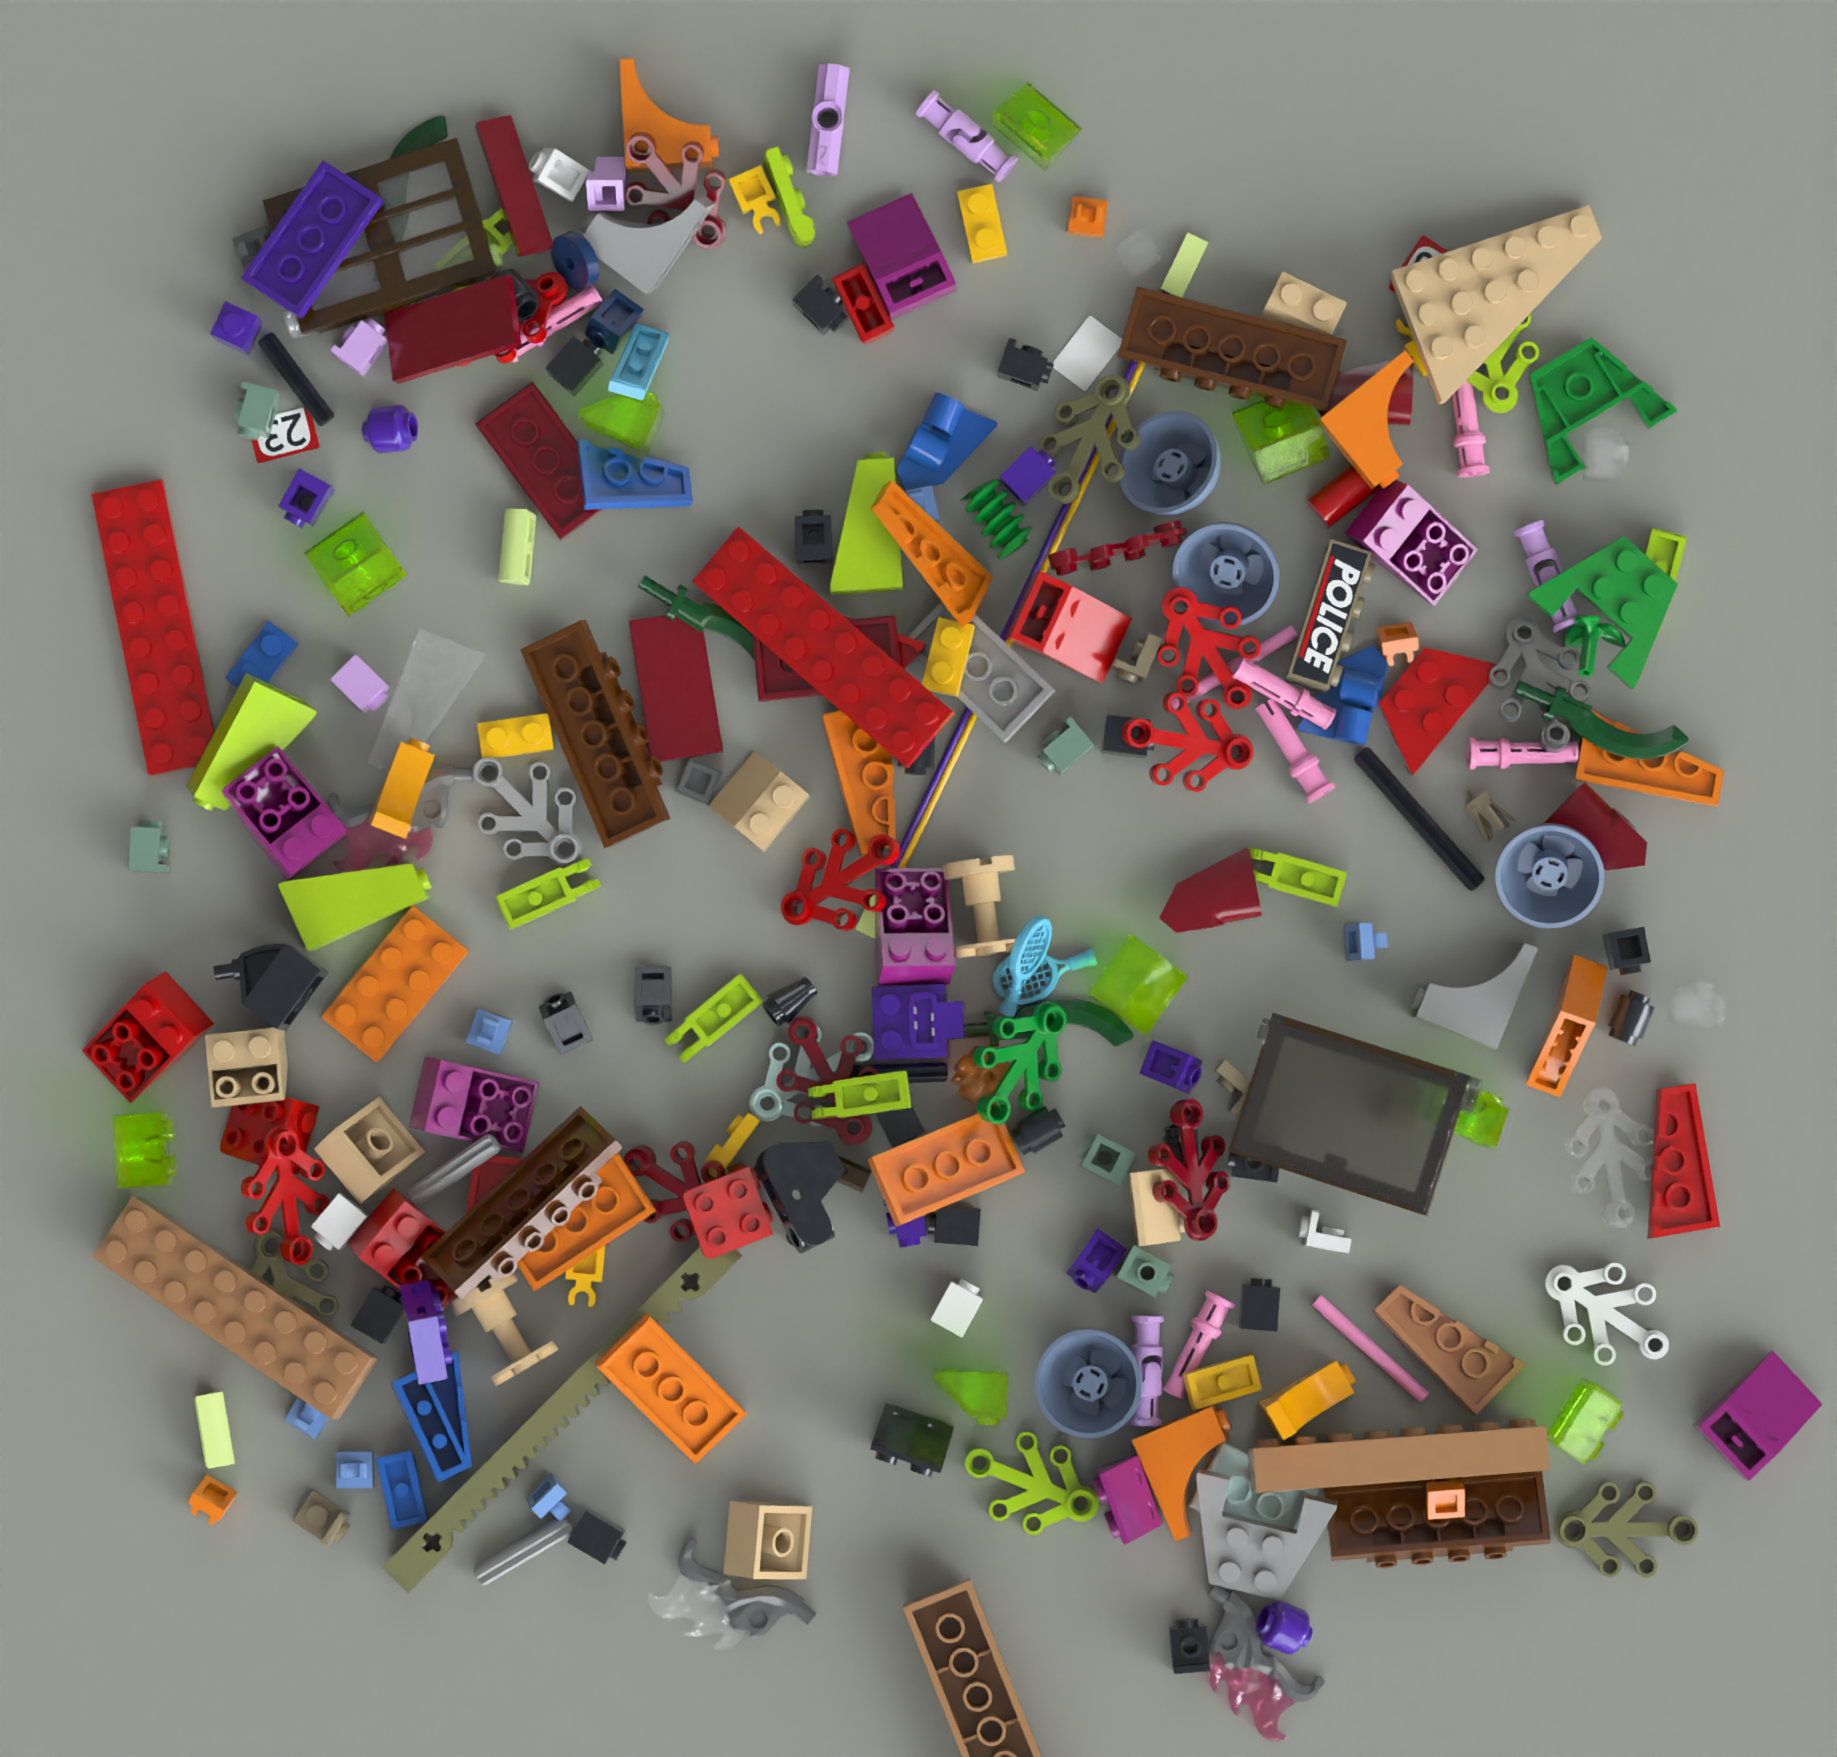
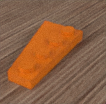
M891 480L882 487L871 509L956 621L963 627L972 621L993 576Z
M839 710L822 715L821 720L860 856L868 853V844L876 835L885 834L896 840L895 798H893L894 764H892V755Z
M1591 710L1600 719L1620 730L1641 734L1620 722H1615ZM1581 736L1574 780L1717 807L1724 770L1678 750L1654 759L1627 758L1610 753Z

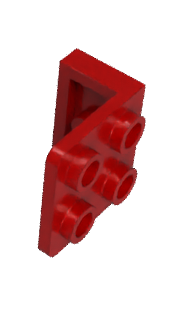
M285 1097V1100L232 1106L220 1143V1151L224 1154L260 1165L266 1155L264 1141L267 1133L273 1127L282 1125L291 1128L295 1132L300 1142L299 1149L306 1153L320 1106ZM291 1162L292 1174L299 1176L300 1167Z
M741 1162L727 1167L728 1174L687 1189L682 1194V1199L702 1254L708 1259L773 1235L770 1223L773 1222L771 1211L766 1202L762 1203L758 1193V1189L761 1188L759 1178L754 1168L750 1169L749 1166Z

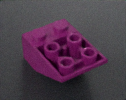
M912 193L846 222L891 320L956 291L955 279Z
M1394 480L1384 489L1380 487L1344 533L1361 549L1372 552V559L1433 606L1436 605L1478 552V549L1414 489L1398 480Z
M278 746L221 790L258 846L286 881H290L342 840L346 834L347 829Z
M876 868L875 890L882 892L886 898L884 908L879 912H875V953L878 985L950 984L955 968L949 883L948 880H944L943 868Z
M425 1056L408 1127L470 1142H476L485 1135H493L497 1139L500 1148L523 1153L539 1082Z
M1772 1350L1692 1425L1743 1479L1750 1481L1784 1448L1822 1406V1403Z
M1137 1454L1096 1467L1098 1476L1091 1479L1101 1504L1107 1502L1110 1511L1105 1512L1104 1516L1113 1539L1120 1537L1125 1545L1162 1525Z

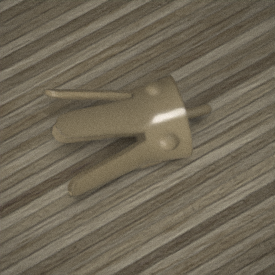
M1470 790L1467 791L1473 800L1464 809L1474 818L1486 843L1493 839V834L1486 820L1498 831L1510 826L1504 816L1512 821H1516V819L1492 801L1487 791H1484L1477 797Z

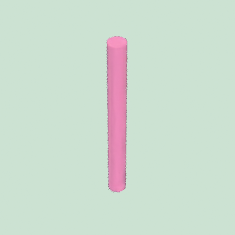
M1290 625L1261 642L1258 656L1248 660L1255 664L1298 638L1293 626ZM1256 646L1248 650L1247 652L1254 651ZM1241 655L1227 663L1232 673L1242 658ZM1214 671L1198 680V690L1194 695L1186 697L1187 704L1221 684ZM1194 683L1185 688V690L1193 688ZM1176 696L1171 700L1173 710L1179 706V699Z
M1320 1295L1312 1303V1306L1419 1403L1426 1398L1429 1391L1327 1299Z

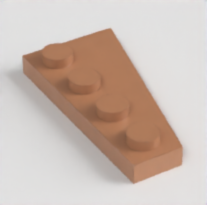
M1401 1285L1396 1286L1372 1310L1387 1328L1473 1416L1477 1415L1526 1365L1516 1357L1513 1358L1502 1351L1494 1343L1473 1333L1462 1323L1446 1316L1438 1308Z

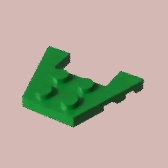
M1592 337L1528 376L1555 485L1585 468L1566 435L1627 398L1630 400L1647 430L1677 412L1676 408L1669 401L1666 402L1653 391L1654 389L1645 381L1642 382L1626 368V365Z
M1623 536L1542 585L1532 589L1525 596L1547 616L1552 617L1575 590L1629 637L1630 640L1606 668L1629 689H1633L1638 683L1678 584Z

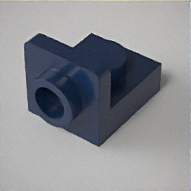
M614 289L590 317L585 335L596 347L614 354L622 338L640 319L644 309Z

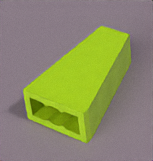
M885 452L865 454V459L857 461L830 583L831 596L903 591L900 546L871 509L882 487L891 480L896 484L894 457L887 458Z
M246 673L186 785V788L194 796L192 801L212 811L214 806L226 811L231 805L221 790L277 746L283 751L315 717L317 711L309 702Z
M412 863L290 880L278 884L306 949L310 952L429 899L427 890L432 888L424 868L417 870L416 865Z

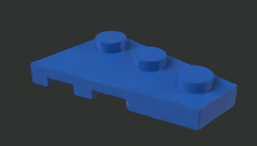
M578 438L577 453L584 510L691 506L693 496L689 467L651 457H645L644 459L623 454L621 449L610 447L609 450L590 445L591 441Z

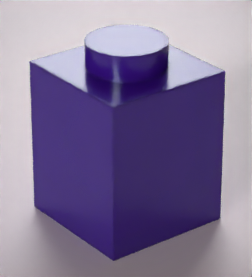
M225 301L210 334L216 341L249 355L263 322L257 315Z
M1030 446L1000 475L999 480L1025 506L1056 474V471L1052 468L1056 463L1044 450L1040 449L1036 452Z

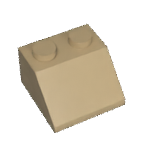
M1282 271L1260 318L1332 336L1347 302Z
M754 751L708 806L764 853L808 801L810 796L782 771Z
M380 1096L336 1127L314 1148L360 1205L384 1188L425 1153L423 1148Z
M1166 1169L1127 1173L1136 1245L1146 1246L1181 1241L1180 1233L1185 1232L1184 1218L1168 1202H1157L1152 1193L1153 1186L1157 1181L1171 1180L1175 1183L1177 1192L1182 1196L1181 1184Z
M730 1501L723 1574L750 1579H806L813 1506L759 1501Z

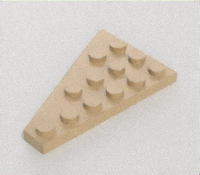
M1590 205L1390 272V279L1438 404L1445 403L1602 239Z

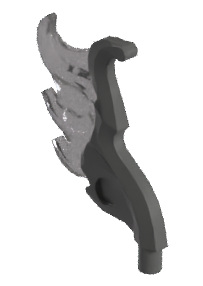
M691 1538L679 1554L678 1566L680 1574L672 1592L661 1598H657L652 1592H648L650 1608L657 1615L669 1619L685 1617L690 1618L694 1622V1628L685 1630V1634L694 1637L706 1636L711 1633L722 1634L723 1641L714 1643V1648L722 1650L736 1645L741 1640L745 1630L751 1631L750 1637L753 1640L765 1635L780 1617L788 1613L791 1615L793 1613L796 1614L807 1625L816 1616V1613L804 1603V1598L780 1586L765 1585L737 1590L732 1586L730 1578L699 1566L692 1558V1552L697 1545L695 1538Z

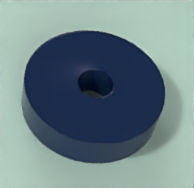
M568 231L553 240L552 260L556 271L564 277L568 286L576 290H582L598 280V259L591 244L583 235L576 231Z

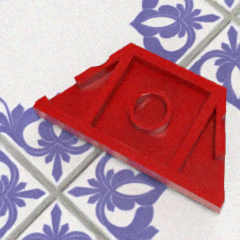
M1425 647L1378 704L1390 727L1392 737L1399 747L1410 774L1414 775L1485 689L1489 684L1488 676L1491 669L1498 664Z

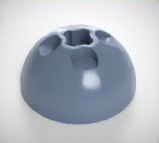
M1182 411L1162 412L1140 423L1135 428L1141 437L1139 446L1131 451L1122 448L1118 461L1125 468V475L1119 481L1124 495L1141 510L1160 516L1183 514L1199 506L1213 491L1221 468L1219 445L1210 428L1198 417ZM1133 433L1129 434L1124 443H1129L1133 440Z
M1224 521L1205 525L1185 539L1175 555L1172 578L1175 588L1185 587L1190 589L1196 595L1199 602L1221 607L1227 605L1236 606L1241 613L1240 626L1256 620L1271 606L1277 594L1280 571L1274 550L1260 533L1246 525ZM1181 600L1182 604L1187 608V603ZM1232 611L1227 612L1223 619L1229 623L1234 622L1237 614ZM1197 617L1209 624L1222 626L1219 620Z
M1538 824L1516 834L1502 850L1495 872L1496 888L1504 906L1519 920L1539 928H1561L1581 920L1596 906L1604 887V867L1597 849L1581 832L1562 824ZM1549 860L1555 861V862H1557V863H1559V864L1557 865V864H1555V863H1553V862H1549Z
M1076 1330L1056 1339L1043 1353L1035 1373V1394L1043 1414L1056 1428L1074 1437L1099 1438L1121 1428L1135 1413L1142 1395V1373L1135 1355L1119 1338L1100 1330Z

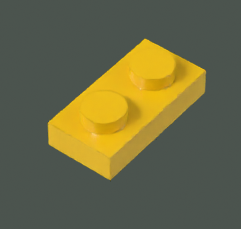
M992 184L957 191L972 263L1007 256Z
M938 617L922 684L928 690L958 697L975 630L974 625L966 624L961 627L957 621Z
M547 713L477 723L482 758L490 757L494 759L555 750L551 721Z
M749 1112L744 1118L738 1114L726 1130L731 1137L723 1147L716 1144L705 1159V1162L717 1160L723 1164L726 1170L761 1121ZM709 1167V1174L717 1178L716 1170Z
M1246 1354L1182 1373L1190 1407L1194 1410L1262 1390L1253 1354Z

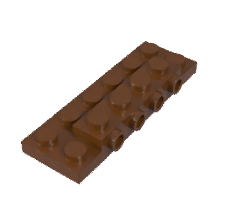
M1137 286L1118 357L1152 366L1154 370L1160 371V378L1171 382H1180V378L1184 377L1195 380L1194 386L1202 390L1214 391L1215 386L1229 389L1228 395L1237 399L1249 400L1250 395L1264 398V405L1276 409H1284L1285 404L1294 405L1295 403L1328 412L1347 340Z
M580 620L520 649L604 848L612 847L670 820L669 813L657 788L662 785L659 778L663 775L661 763L655 756L650 757L645 745L649 742L647 730L641 723L636 724L631 712L635 708V703L631 694L627 690L621 689L617 679L621 675L617 661L612 656L608 657L606 652L600 653L587 621Z
M579 1106L421 1257L461 1300L488 1275L495 1282L501 1277L512 1275L517 1268V1262L529 1251L538 1250L543 1245L544 1237L555 1226H562L568 1222L571 1211L582 1201L592 1199L596 1195L598 1186L603 1182L596 1173L623 1147L586 1110Z
M1542 1471L1456 1477V1480L1463 1479L1465 1489V1517L1428 1520L1426 1511V1482H1429V1480L1324 1488L1325 1499L1338 1501L1336 1511L1327 1524L1331 1561L1366 1558L1367 1563L1375 1562L1377 1568H1390L1397 1565V1560L1411 1559L1413 1565H1427L1434 1562L1433 1557L1448 1556L1449 1562L1456 1563L1469 1560L1470 1554L1484 1553L1486 1559L1495 1560L1506 1557V1552L1512 1551L1513 1547L1550 1544L1551 1536ZM1449 1478L1435 1479V1480H1436V1481H1449Z

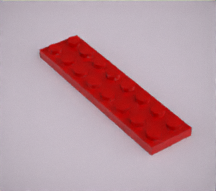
M160 479L93 493L91 496L148 776L197 767L215 733L164 481Z
M739 526L692 580L696 586L905 767L909 768L955 714L944 702Z

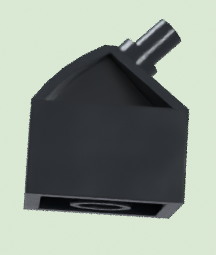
M270 944L252 948L241 953L239 958L232 959V963L213 967L216 980L233 977L235 981L240 980L242 1004L275 1028L284 1031L288 1030L329 973L295 947L286 944Z

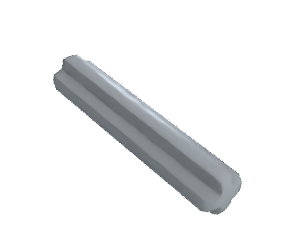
M493 1135L483 1136L409 1187L407 1194L415 1205L424 1204L500 1151L497 1139Z
M566 1516L561 1521L557 1518L475 1566L474 1573L476 1578L482 1585L491 1583L570 1536L574 1531L571 1522Z

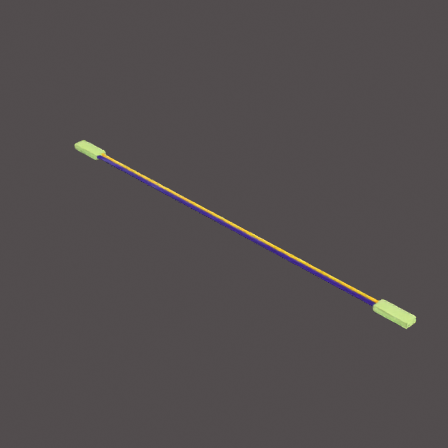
M1187 232L1160 289L1162 293L1183 298L1209 242ZM1132 361L1123 377L1130 386V396L1145 367L1144 364ZM1112 413L1105 424L1109 439L1116 427ZM1096 445L1078 480L1080 485L1078 497L1073 502L1062 505L1000 635V638L1010 648L1012 642L1004 638L1032 576L1038 571L1047 572L1050 566L1048 555L1057 551L1100 461ZM967 706L900 845L899 857L891 864L890 868H906L971 732L977 716ZM875 895L870 898L869 903L871 907L875 905ZM864 909L855 930L874 939L875 912Z

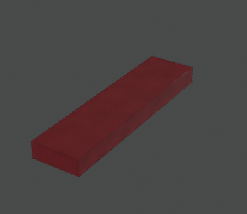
M507 115L478 121L475 129L517 257L552 250L554 244L512 116Z

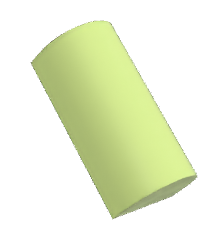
M505 509L498 582L526 586L530 584L537 516L528 509Z
M223 1391L197 1395L194 1401L205 1466L210 1469L234 1464L235 1460Z

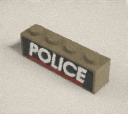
M1333 539L1329 541L1285 681L1325 694L1329 690L1330 685L1337 687L1343 670V666L1337 664L1341 651L1348 652L1354 632L1348 630L1352 617L1359 618L1365 599L1359 596L1362 583L1369 585L1375 568V564L1369 562L1372 552Z

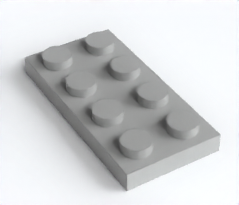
M942 601L908 636L909 638L926 643L925 650L916 657L925 667L938 617L956 621ZM975 614L972 621L968 623L974 625L975 630L957 698L1006 743L1051 697L1055 690Z

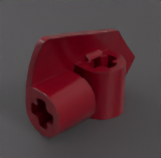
M1392 360L1339 372L1328 412ZM1413 363L1403 372L1392 391L1387 412L1388 424L1410 425ZM1316 409L1321 417L1328 413L1326 411Z
M1586 782L1544 822L1566 825L1585 835L1597 849L1606 871L1645 866L1648 842L1636 831V828L1624 815L1614 807L1611 808Z
M1244 848L1177 883L1159 919L1175 933L1223 926L1225 925L1224 923L1262 916L1250 850Z

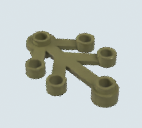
M1114 374L1104 376L1097 382L1095 392L1072 402H1061L1056 407V418L1067 426L1075 424L1079 419L1080 413L1096 408L1090 420L1057 434H1046L1040 440V449L1044 450L1051 458L1059 456L1065 446L1081 440L1066 471L1055 474L1048 483V491L1057 502L1068 504L1078 497L1080 492L1078 480L1095 445L1102 463V476L1111 483H1117L1123 479L1125 468L1116 460L1105 427L1112 413L1118 428L1116 436L1118 444L1123 449L1131 451L1136 449L1141 442L1140 434L1132 427L1125 408V404L1130 397V386L1123 377ZM1113 389H1118V394L1114 398L1110 399V391ZM1071 408L1072 414L1068 418H1063V412ZM1133 433V440L1129 443H1124V437L1127 434ZM1056 441L1055 448L1047 450L1048 443ZM1112 466H1118L1116 474L1109 476L1108 470ZM1067 485H1071L1070 492L1067 495H1062V489Z
M269 1228L267 1233L263 1235L258 1234L254 1241V1251L257 1259L250 1271L262 1278L270 1266L274 1278L272 1286L296 1301L295 1297L315 1307L321 1316L329 1317L334 1315L339 1309V1302L333 1295H322L288 1275L286 1261L280 1254V1244L285 1238L284 1231L278 1228ZM270 1239H275L279 1243V1249L275 1253L267 1250L266 1244ZM310 1259L303 1265L289 1263L305 1271L307 1277L314 1282L323 1281L329 1274V1267L323 1260ZM314 1264H320L324 1268V1273L320 1278L314 1277L311 1273V1268ZM324 1299H330L334 1303V1308L329 1313L324 1312L321 1308V1303Z
M1606 1481L1598 1486L1597 1495L1580 1512L1569 1511L1562 1514L1555 1523L1554 1532L1557 1540L1562 1545L1569 1548H1582L1597 1563L1599 1572L1606 1577L1616 1576L1621 1570V1563L1615 1556L1606 1554L1591 1537H1607L1634 1564V1569L1639 1575L1650 1577L1657 1571L1656 1560L1650 1555L1644 1554L1628 1537H1670L1678 1544L1687 1545L1697 1538L1698 1525L1693 1518L1682 1514L1674 1516L1670 1522H1628L1645 1504L1653 1502L1656 1498V1488L1653 1484L1646 1481H1641L1635 1485L1633 1495L1606 1522H1591L1607 1504L1615 1503L1620 1497L1619 1487L1612 1482ZM1606 1486H1612L1615 1490L1614 1497L1609 1500L1604 1499L1602 1496V1490ZM1642 1486H1648L1651 1489V1495L1648 1499H1641L1638 1492ZM1680 1522H1685L1688 1526V1531L1683 1536H1678L1675 1531L1676 1525ZM1570 1523H1576L1579 1527V1531L1575 1536H1569L1566 1533V1527ZM1607 1559L1614 1560L1616 1564L1614 1571L1610 1573L1605 1572L1603 1569V1563ZM1644 1559H1649L1652 1563L1651 1570L1645 1573L1641 1572L1639 1568L1640 1562Z

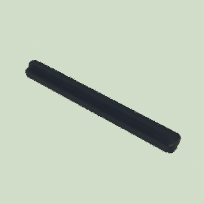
M1369 747L1359 752L1354 758L1356 764L1470 891L1479 887L1485 880L1484 876Z

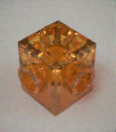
M974 1046L969 1054L967 1053L959 1059L954 1068L956 1073L950 1080L959 1087L957 1093L972 1104L979 1102L985 1095L992 1094L1010 1066L1008 1062L998 1063L991 1069L976 1066L973 1055L979 1046ZM987 1052L984 1055V1062L988 1059Z

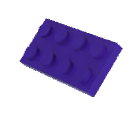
M323 160L244 272L241 279L302 320L384 201L381 197Z

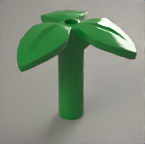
M1594 615L1574 616L1576 625H1571L1564 636V647L1572 646L1576 648L1582 645L1578 673L1584 677L1593 675L1596 646L1599 638L1613 645L1625 646V639L1622 633L1610 623L1597 624L1600 617Z

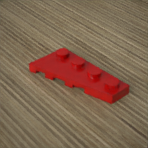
M1696 1083L1657 1089L1647 1239L1720 1227Z

